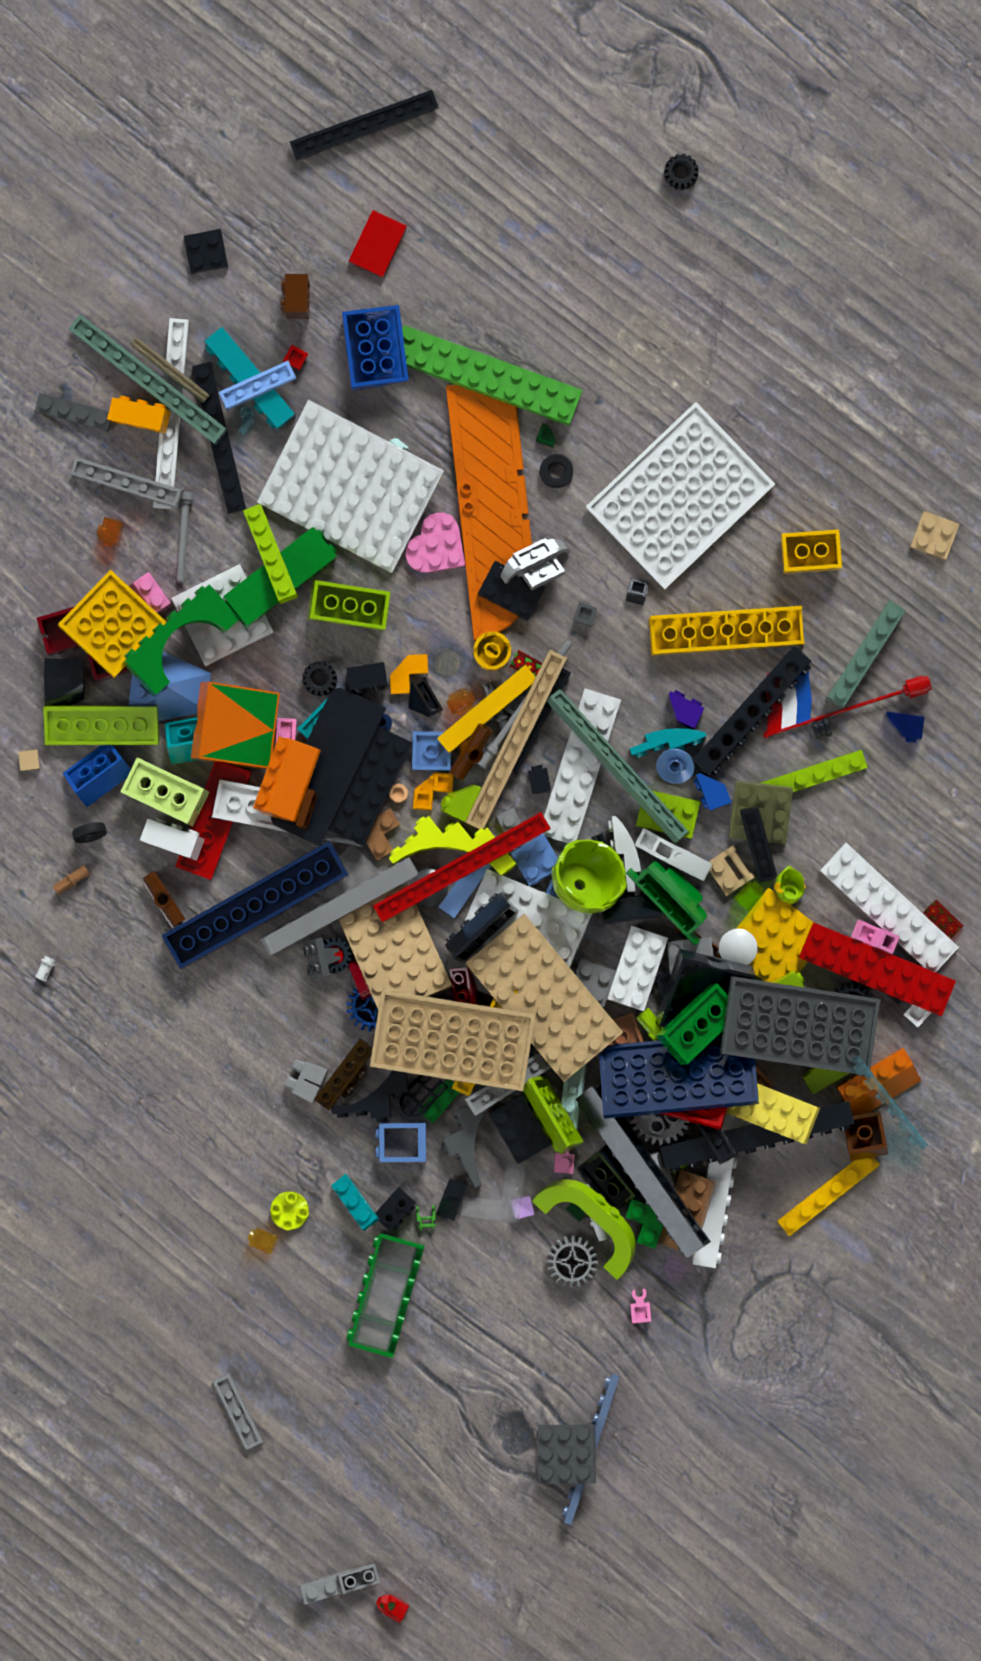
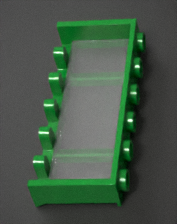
M380 1232L379 1236L375 1235L372 1247H376L374 1255L370 1254L367 1265L371 1267L369 1274H364L362 1284L365 1285L363 1292H359L356 1302L360 1303L358 1311L354 1310L351 1320L355 1322L353 1330H348L346 1340L349 1341L348 1346L393 1358L425 1245Z

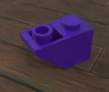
M677 690L674 692L670 691L668 698L676 722L694 730L704 710L702 703L693 698L691 701L684 698L685 694Z

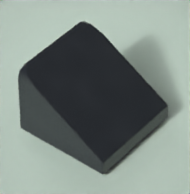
M630 578L626 601L644 605L649 582Z

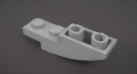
M370 1564L317 1578L314 1581L299 1585L303 1603L306 1605L380 1583L375 1564Z

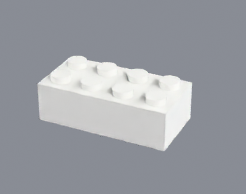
M634 926L630 927L607 997L608 1000L641 1011L645 1010L668 940L667 937Z

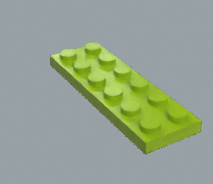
M158 706L43 707L45 745L159 744Z

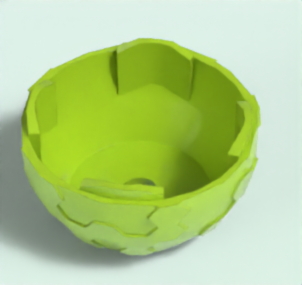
M587 839L568 843L552 868V884L556 895L564 905L580 913L594 914L611 908L626 889L624 864L619 855L602 841ZM575 882L582 885V890H578L575 887Z

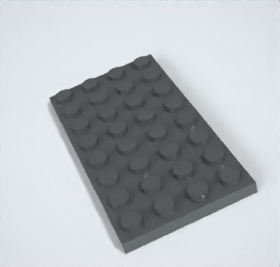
M731 976L720 1054L870 1076L880 999Z

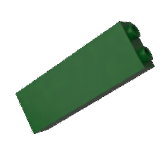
M314 527L310 528L280 552L295 591L328 567L337 558L336 549L331 544L328 545L324 541L325 536ZM265 565L261 566L223 596V600L239 616V621L246 629L280 604Z

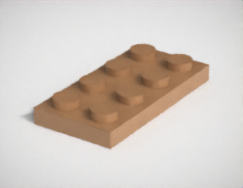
M680 1170L674 1190L700 1227L703 1228L716 1181L686 1170ZM663 1226L659 1244L679 1251L678 1245L674 1239L669 1237L667 1229Z

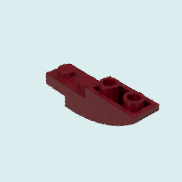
M469 967L450 968L454 1001L481 1005L478 989Z

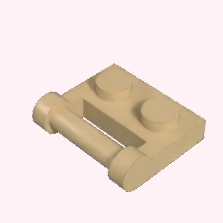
M734 845L709 861L713 864L709 872L726 896L755 877L752 872L748 871L736 853L737 849ZM728 855L744 878L738 880L724 859Z

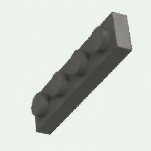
M39 393L34 410L36 413L109 432L111 421L107 420L109 411Z

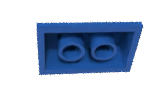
M100 745L63 772V775L76 795L88 807L119 783L126 780L131 769L114 745Z

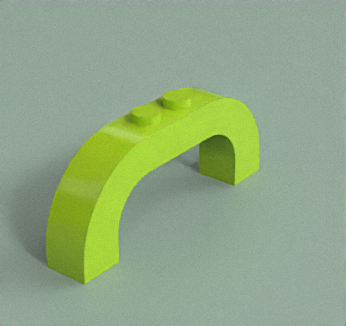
M565 1179L554 1181L545 1186L532 1200L545 1214L560 1202H571L580 1207L611 1236L615 1250L603 1268L618 1280L632 1262L636 1249L635 1236L628 1222L615 1207H611L601 1194H597L592 1188L582 1182Z

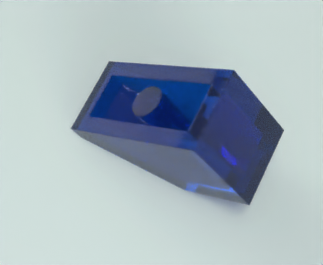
M885 712L884 717L900 738L905 739V742L917 743V740L920 741L922 739L925 716Z

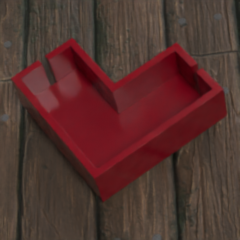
M74 607L36 618L41 635L47 636L42 639L49 657L80 648L58 626L60 621ZM87 654L96 682L113 678ZM125 666L117 676L130 673V671Z

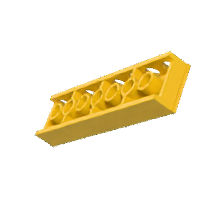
M802 606L655 615L649 618L651 656L792 647L794 645L804 646Z

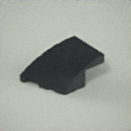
M45 658V706H71L85 699L83 659Z

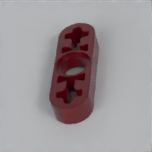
M357 960L349 962L348 966L362 1000L370 997L371 993Z

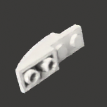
M612 816V821H608L609 832H613L614 840H610L611 848L618 855H623V858L620 859L624 864L625 874L630 868L635 872H641L637 850L632 838L622 822L616 816ZM626 874L627 893L635 892V883Z
M643 828L635 843V846L702 881H705L713 865Z

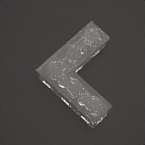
M506 1163L501 1201L463 1197L461 1217L518 1223L527 1167L525 1165Z

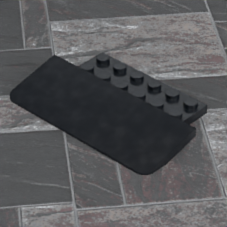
M335 688L330 692L306 742L307 745L321 750L307 788L319 794L307 831L298 828L296 822L271 817L273 825L319 847L328 830L363 847L412 745V742L378 726L386 710L385 707L343 688Z

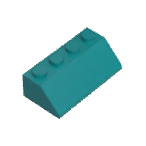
M198 717L165 723L167 749L171 765L198 760L191 759L193 736Z

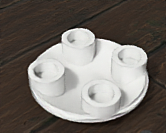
M733 929L725 933L721 938L719 953L722 959L748 965L757 954V942L748 931Z

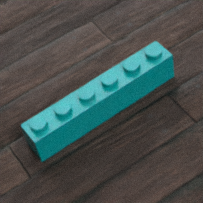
M220 327L204 341L207 345L205 350L211 357L215 355L218 358L217 364L223 371L228 370L231 374L229 378L234 384L261 373L223 327ZM275 389L252 399L255 403L253 407L260 415L264 413L268 418L265 421L272 429L276 428L279 431L296 417L295 413Z

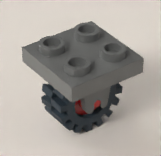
M317 938L304 942L303 954L307 957V973L311 976V980L329 976L330 973L340 972L348 967V962H351L349 956L352 955V952H349L348 949L350 947L345 945V941H341L340 938H330L324 941L322 938Z

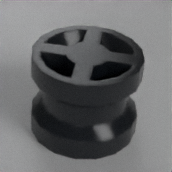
M827 717L819 722L812 721V728L817 740L825 735L832 736Z

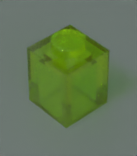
M748 881L733 899L746 911H749L764 894L761 892L763 888L755 881L753 883Z

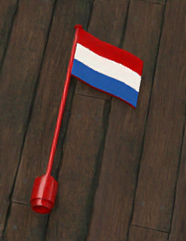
M792 665L787 667L786 671L788 674H795L797 668ZM809 672L805 676L801 674L797 679L799 683L792 690L789 688L784 693L786 697L780 704L776 702L772 707L773 712L768 716L767 733L764 732L763 737L768 739L769 736L810 724L812 721H819L823 718L841 714L902 693L912 699L927 694L928 691L932 690L929 677L921 675L905 680L902 690L811 719L812 697ZM777 679L773 683L777 689L782 688L785 684L781 679ZM766 693V701L768 703L772 697Z

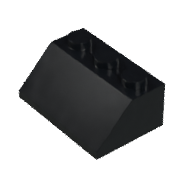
M642 892V896H634V893L624 894L623 898L618 899L611 908L602 911L604 925L662 916L661 910L644 892Z
M607 1144L577 1167L598 1194H601L606 1202L617 1210L640 1193L634 1187L630 1176L623 1171L620 1162L613 1157L611 1149Z

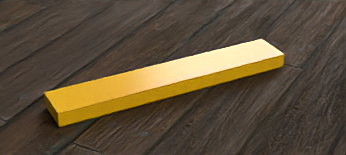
M524 665L437 738L448 753H451L472 735L479 723L483 725L529 688L535 679L534 674Z

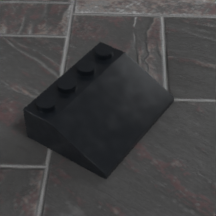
M503 893L493 894L488 899L489 903L485 907L481 906L475 911L474 914L476 916L471 920L467 919L460 926L461 930L457 934L454 932L446 939L445 947L455 960L462 963L465 962L519 911Z

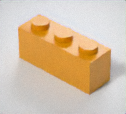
M121 395L119 398L112 397L107 420L117 424L166 434L171 411L165 409V405L155 403L152 406L148 405L147 401L137 399V402L130 401L131 398Z

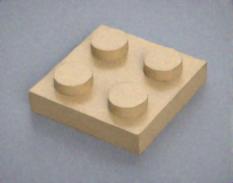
M923 511L910 548L946 561L959 524Z

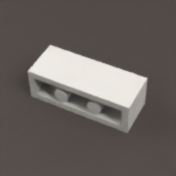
M155 818L154 821L147 819L140 841L197 861L205 840L199 837L198 832L190 829L188 832L182 831L183 827L173 823L171 827L165 825L166 821Z

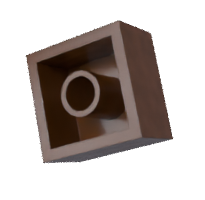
M285 274V279H281L282 294H285V298H281L282 313H285L286 319H309L310 280L308 274Z
M877 1111L853 1116L854 1124L851 1125V1129L844 1130L850 1161L888 1155L881 1112Z

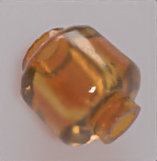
M461 688L450 693L448 696L449 700L446 702L452 714L462 716L474 708L473 702L476 701V698L472 691L468 692L465 688Z

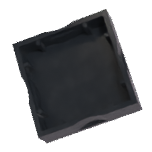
M679 948L656 1016L659 1027H666L710 984L717 983L728 995L731 976L755 980L756 974L753 966ZM711 1007V1014H712V1015H714V1009H713V1007ZM699 1020L697 1021L698 1028L701 1027V1023Z

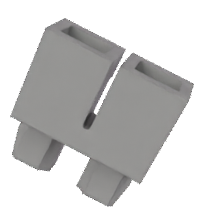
M295 1060L291 1069L299 1072L300 1076L298 1080L288 1076L284 1086L292 1090L293 1094L313 1103L320 1087L305 1079L321 1086L328 1069L309 1061Z

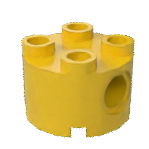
M499 632L483 633L474 644L473 655L475 661L482 669L496 672L503 669L511 658L509 640Z

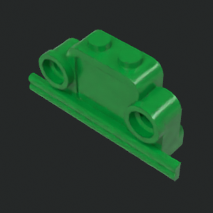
M653 862L639 875L630 868L626 872L629 878L694 945H697L700 939L693 931L707 918L705 910L698 905L703 900L699 891L673 866L665 870L661 864Z

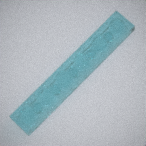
M858 1055L852 1059L856 1065L853 1067L860 1077L862 1075L865 1076L867 1080L864 1082L871 1091L873 1089L876 1090L878 1094L875 1097L882 1105L886 1103L889 1107L886 1111L893 1119L897 1117L900 1121L897 1123L904 1133L908 1131L911 1135L908 1137L915 1147L919 1145L922 1150L928 1146L926 1141Z

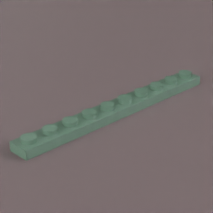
M81 314L69 327L70 331L215 445L227 431L224 426Z
M561 689L546 700L552 709L556 711L674 843L688 832Z

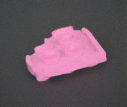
M439 512L429 515L423 521L421 535L414 537L408 542L406 559L414 570L420 573H430L465 566L459 527L452 515Z

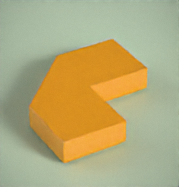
M427 654L408 655L390 674L391 695L410 694L409 675L428 674Z
M433 773L414 789L413 809L432 811L433 792H453L454 776L450 773Z

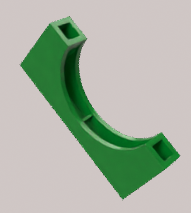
M210 584L206 588L202 585L194 592L196 597L192 600L186 599L180 605L182 609L178 613L174 610L166 617L168 620L166 624L162 625L160 623L152 630L154 634L150 638L145 636L138 643L140 647L136 651L132 648L124 655L126 660L122 663L153 697L170 683L163 670L162 653L168 638L174 631L188 624L204 623L216 627L224 634L240 619Z

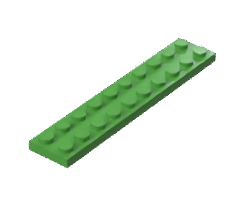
M403 326L402 332L408 368L570 426L583 390L409 326Z

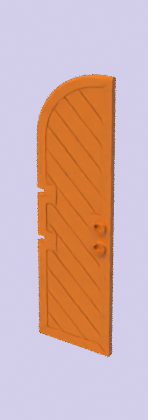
M446 385L473 639L476 641L483 633L492 631L502 632L518 619V616L478 596L477 593L495 560L506 565L507 561L513 556V553L532 545L530 520H522V514H529L525 476L517 475L518 470H524L517 407L458 385Z

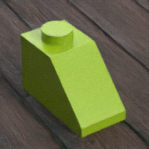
M471 784L448 793L441 801L440 811L466 822L482 787Z

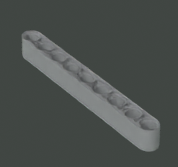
M407 857L261 937L260 940L270 956L412 879L419 873L410 857Z

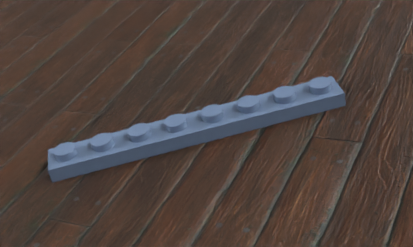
M611 1373L610 1377H606L604 1388L607 1389L605 1395H601L597 1406H600L598 1414H594L591 1423L596 1426V1448L619 1380V1375ZM575 1484V1487H571L567 1498L570 1499L568 1506H564L561 1517H564V1523L572 1524L584 1484Z

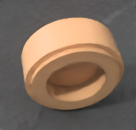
M394 784L389 791V797L395 803H402L408 797V790L402 784Z

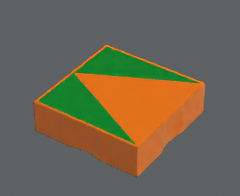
M209 681L200 682L197 705L198 718L193 736L191 759L226 762L238 766L267 769L273 752L280 693Z

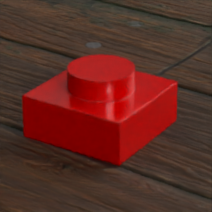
M291 345L283 359V363L289 361L291 367L300 371L309 353Z

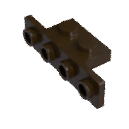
M359 1039L314 1100L325 1109L331 1110L340 1096L344 1098L350 1096L356 1088L355 1084L359 1080L361 1081L367 1074L366 1070L368 1067L365 1063L371 1057L373 1047L363 1039Z

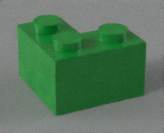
M631 1199L625 1217L642 1223L636 1242L655 1249L664 1225L657 1220L655 1212L646 1203Z

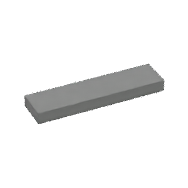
M230 1372L213 1380L212 1383L245 1450L247 1451L262 1444L264 1441Z

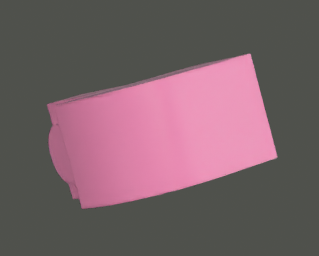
M859 919L851 935L852 938L890 954H893L900 937Z

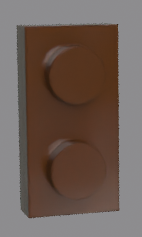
M307 789L301 810L295 821L298 828L306 831L319 795L314 790Z

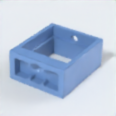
M379 1123V1127H376V1139H379V1147H376V1158H380V1162H426V1123ZM385 1128H418V1157H385Z

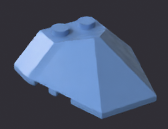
M164 651L162 653V666L170 683L154 697L132 674L129 706H158L159 721L197 714L200 682L211 681L210 672Z

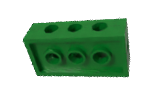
M717 983L710 984L656 1035L680 1065L688 1064L723 1031L728 995ZM711 1007L714 1009V1015L711 1014ZM698 1020H699L700 1023H701V1027H700V1028H698V1026H697V1021H698ZM684 1033L687 1035V1041L683 1038Z

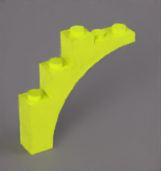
M423 816L415 823L417 826L414 829L418 835H411L405 840L406 844L400 848L398 846L392 850L389 859L393 864H396L417 853L434 849H453L468 853L495 838V836L488 828L485 830L481 828L474 834L475 838L472 839L459 822L456 824L452 822L444 829L446 832L442 833L429 816L427 818ZM508 853L489 863L502 877L517 866Z

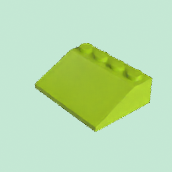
M546 1075L528 1079L524 1084L523 1097L534 1108L532 1112L542 1122L544 1133L550 1136L553 1141L551 1143L553 1149L561 1155L584 1142L575 1128Z

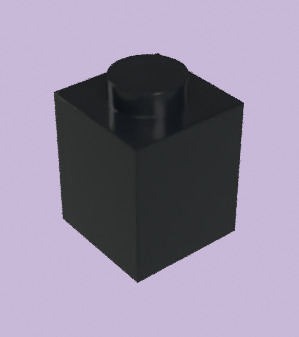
M542 765L531 767L528 775L532 795L551 791L547 767L543 768Z

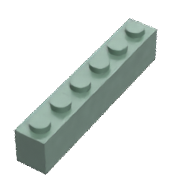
M891 600L888 601L826 697L827 700L841 709L845 706L905 613V609Z

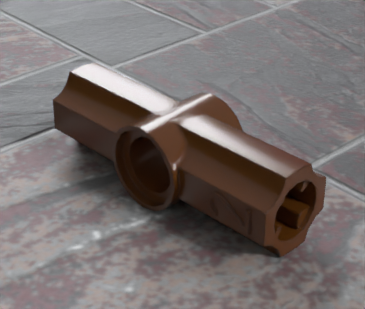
M479 723L469 740L462 742L459 747L460 755L449 771L451 775L463 781L473 764L478 763L482 759V749L493 733L490 728Z
M155 871L141 879V882L171 928L186 920ZM162 894L168 896V902L165 905H161L158 901L159 896Z

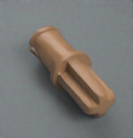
M82 865V867L71 874L67 873L65 878L53 885V889L60 895L72 886L76 887L78 882L90 874L85 866Z

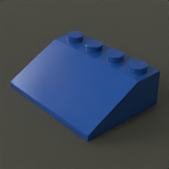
M399 305L342 312L352 391L409 381Z

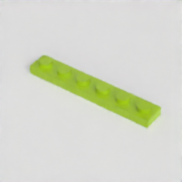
M258 504L243 510L279 603L283 604L298 598L262 505Z
M862 750L761 783L793 787V792L868 767Z

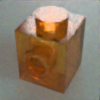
M104 517L102 525L99 524L96 533L102 545L113 548V545L119 546L125 524L121 521Z

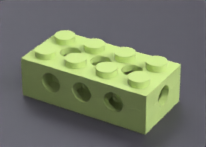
M136 758L121 789V793L192 827L209 795L207 790L139 758ZM151 780V785L146 788V783ZM167 788V794L162 796L163 790ZM184 796V802L179 804V799Z

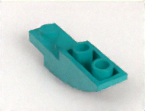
M681 728L654 731L644 735L645 743L631 747L629 751L631 757L636 755V758L647 755L646 751L654 749L655 752L664 749L665 744H668L669 749L684 750L687 744L693 743V746L703 743V739L707 735L702 731Z

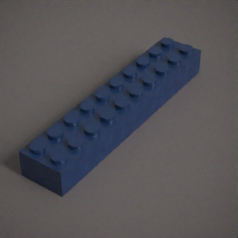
M329 841L161 936L178 967L184 969L350 875L333 844Z

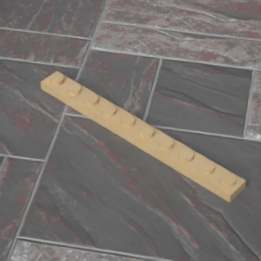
M549 649L467 817L466 823L478 829H484L567 659L566 657Z

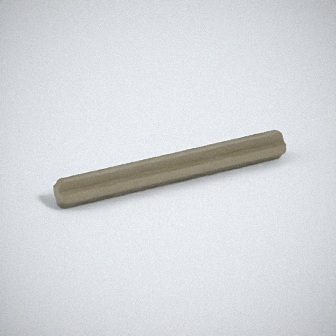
M136 337L132 341L131 346L202 403L207 401L209 398L208 393Z

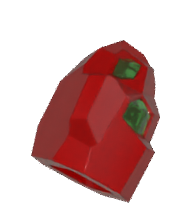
M385 1594L376 1601L377 1608L384 1615L398 1623L402 1621L409 1607L408 1603L391 1594Z

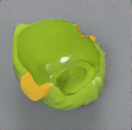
M787 866L776 877L774 889L782 901L795 904L805 894V879L799 871L791 866Z

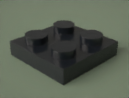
M221 229L184 236L191 274L228 267Z

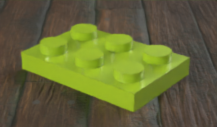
M653 791L688 830L683 837L692 839L700 801ZM640 806L636 827L665 833Z

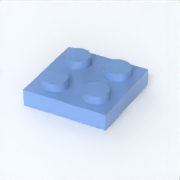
M413 731L412 770L450 771L451 753H448L437 739L444 732Z
M544 834L511 853L530 887L552 875V868L558 858Z

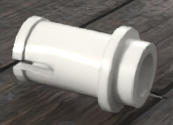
M47 956L41 959L42 963L35 975L36 978L45 982L52 967H55V960Z

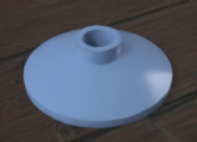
M669 749L664 751L657 759V772L662 779L669 783L679 784L686 782L694 773V761L685 751Z

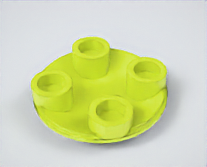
M287 1191L279 1194L273 1200L270 1214L278 1227L285 1230H294L302 1226L307 1220L309 1207L302 1195Z

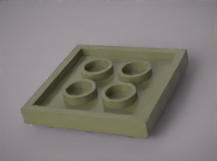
M735 781L729 838L747 840L740 810L758 805L768 842L786 844L793 787Z

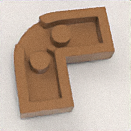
M391 809L377 816L366 839V843L377 861L390 854L393 850L384 835L400 825Z

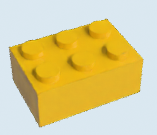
M839 529L781 534L783 574L841 570L842 559Z

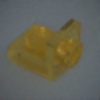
M256 1227L255 1231H250L247 1238L250 1241L248 1246L271 1254L278 1236Z

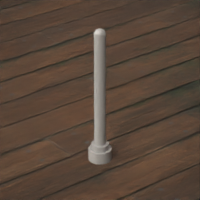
M183 491L180 500L182 508L176 579L180 584L184 582L189 504L194 500V492Z

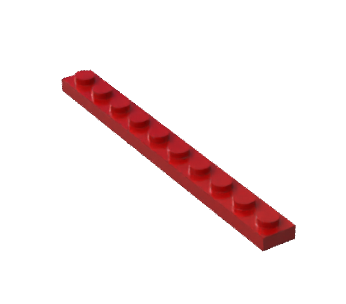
M540 812L376 903L373 907L383 923L549 831L551 828L543 813Z

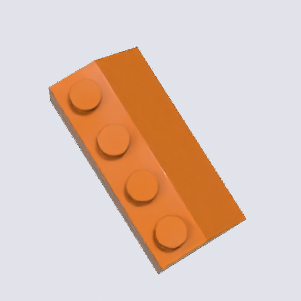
M279 736L253 808L266 816L295 822L321 750L299 741Z
M900 1048L871 1065L870 1076L856 1074L836 1086V1089L844 1102L849 1101L852 1116L872 1111L919 1083L921 1079L905 1049Z

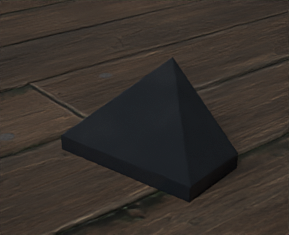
M423 677L410 684L408 708L431 717L443 711V708L426 678Z

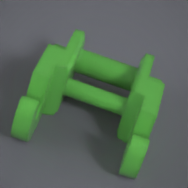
M432 1205L433 1215L428 1217L419 1216V1206H416L417 1221H420L418 1228L421 1231L423 1228L431 1227L434 1230L436 1226L433 1221L436 1220L435 1205ZM431 1219L432 1223L422 1224V1220Z

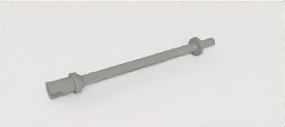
M566 640L558 654L565 656L573 644ZM524 700L493 743L486 744L484 747L483 757L477 763L482 768L486 769L494 756L498 755V747L508 735Z

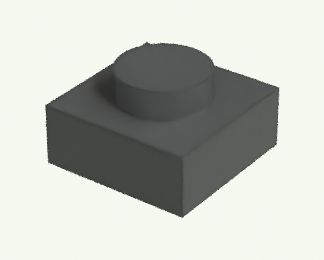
M579 602L573 621L592 626L597 608Z

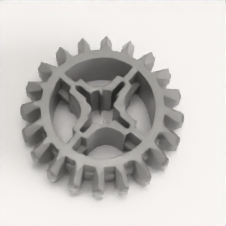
M572 1235L571 1241L568 1242L565 1236L563 1237L565 1243L562 1244L558 1239L556 1242L559 1247L557 1248L555 1245H552L551 1248L555 1252L547 1253V1255L552 1256V1259H546V1263H552V1266L547 1267V1270L554 1269L550 1276L551 1278L556 1275L558 1276L555 1281L556 1283H559L561 1279L564 1280L562 1283L563 1287L566 1286L567 1282H570V1288H573V1282H577V1286L581 1287L580 1280L587 1284L588 1281L585 1277L588 1276L591 1279L594 1277L589 1272H597V1269L592 1267V1264H598L597 1260H592V1258L597 1257V1253H590L594 1247H586L589 1244L588 1240L581 1244L582 1237H579L578 1241L575 1242V1236ZM570 1246L567 1257L557 1258L558 1253L563 1248ZM575 1247L583 1249L588 1259L578 1258ZM573 1252V1257L578 1263L577 1265L575 1264L571 1272L570 1263L562 1261L570 1260L569 1257H572ZM556 1264L567 1266L569 1277L561 1274ZM588 1265L582 1275L575 1277V1270L578 1266Z

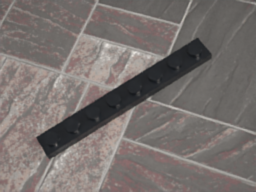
M429 90L289 142L297 161L435 111L439 107L433 91Z
M211 362L192 366L196 385L209 394L207 401L201 402L202 410L227 429ZM226 431L216 445L212 441L210 443L227 513L232 514L245 510L246 505L228 431Z

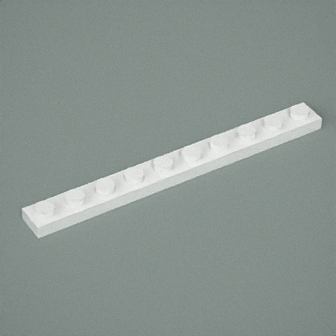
M170 318L166 361L185 375L189 320ZM165 373L164 380L183 394V387ZM166 406L165 409L171 411L166 434L159 433L155 481L175 487L181 417ZM153 501V508L173 510V507Z

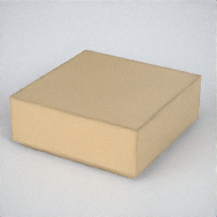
M38 750L18 752L20 771L40 769Z

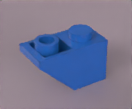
M696 774L694 784L697 791L701 790L703 797L700 799L704 809L708 808L709 811L731 803L725 784L703 774Z

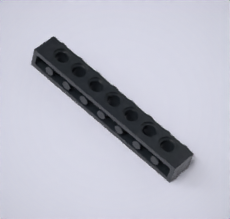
M794 645L692 759L694 764L709 777L712 774L716 775L722 769V762L724 760L729 761L735 754L733 750L738 745L741 747L748 738L746 736L750 731L754 733L761 725L759 721L763 717L767 718L773 712L772 707L776 702L780 704L786 697L784 693L789 688L792 690L799 683L797 679L800 675L803 674L805 676L810 671L812 660ZM789 665H794L797 668V672L795 674H788L786 668ZM777 679H781L785 683L780 689L775 688L773 685ZM763 694L771 695L772 699L768 703H763L760 699ZM756 708L759 714L756 717H750L748 715L749 709ZM738 722H743L746 725V729L739 732L735 729V725ZM724 737H732L733 743L730 746H725L722 743ZM712 751L720 752L721 755L718 760H712L709 757Z

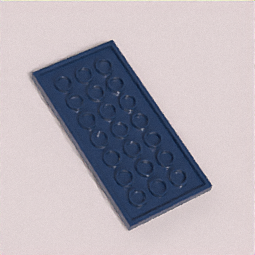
M722 1034L712 1040L693 1060L684 1065H680L659 1040L608 1045L599 1052L603 1117L606 1119L759 1104L755 1059L720 1054Z

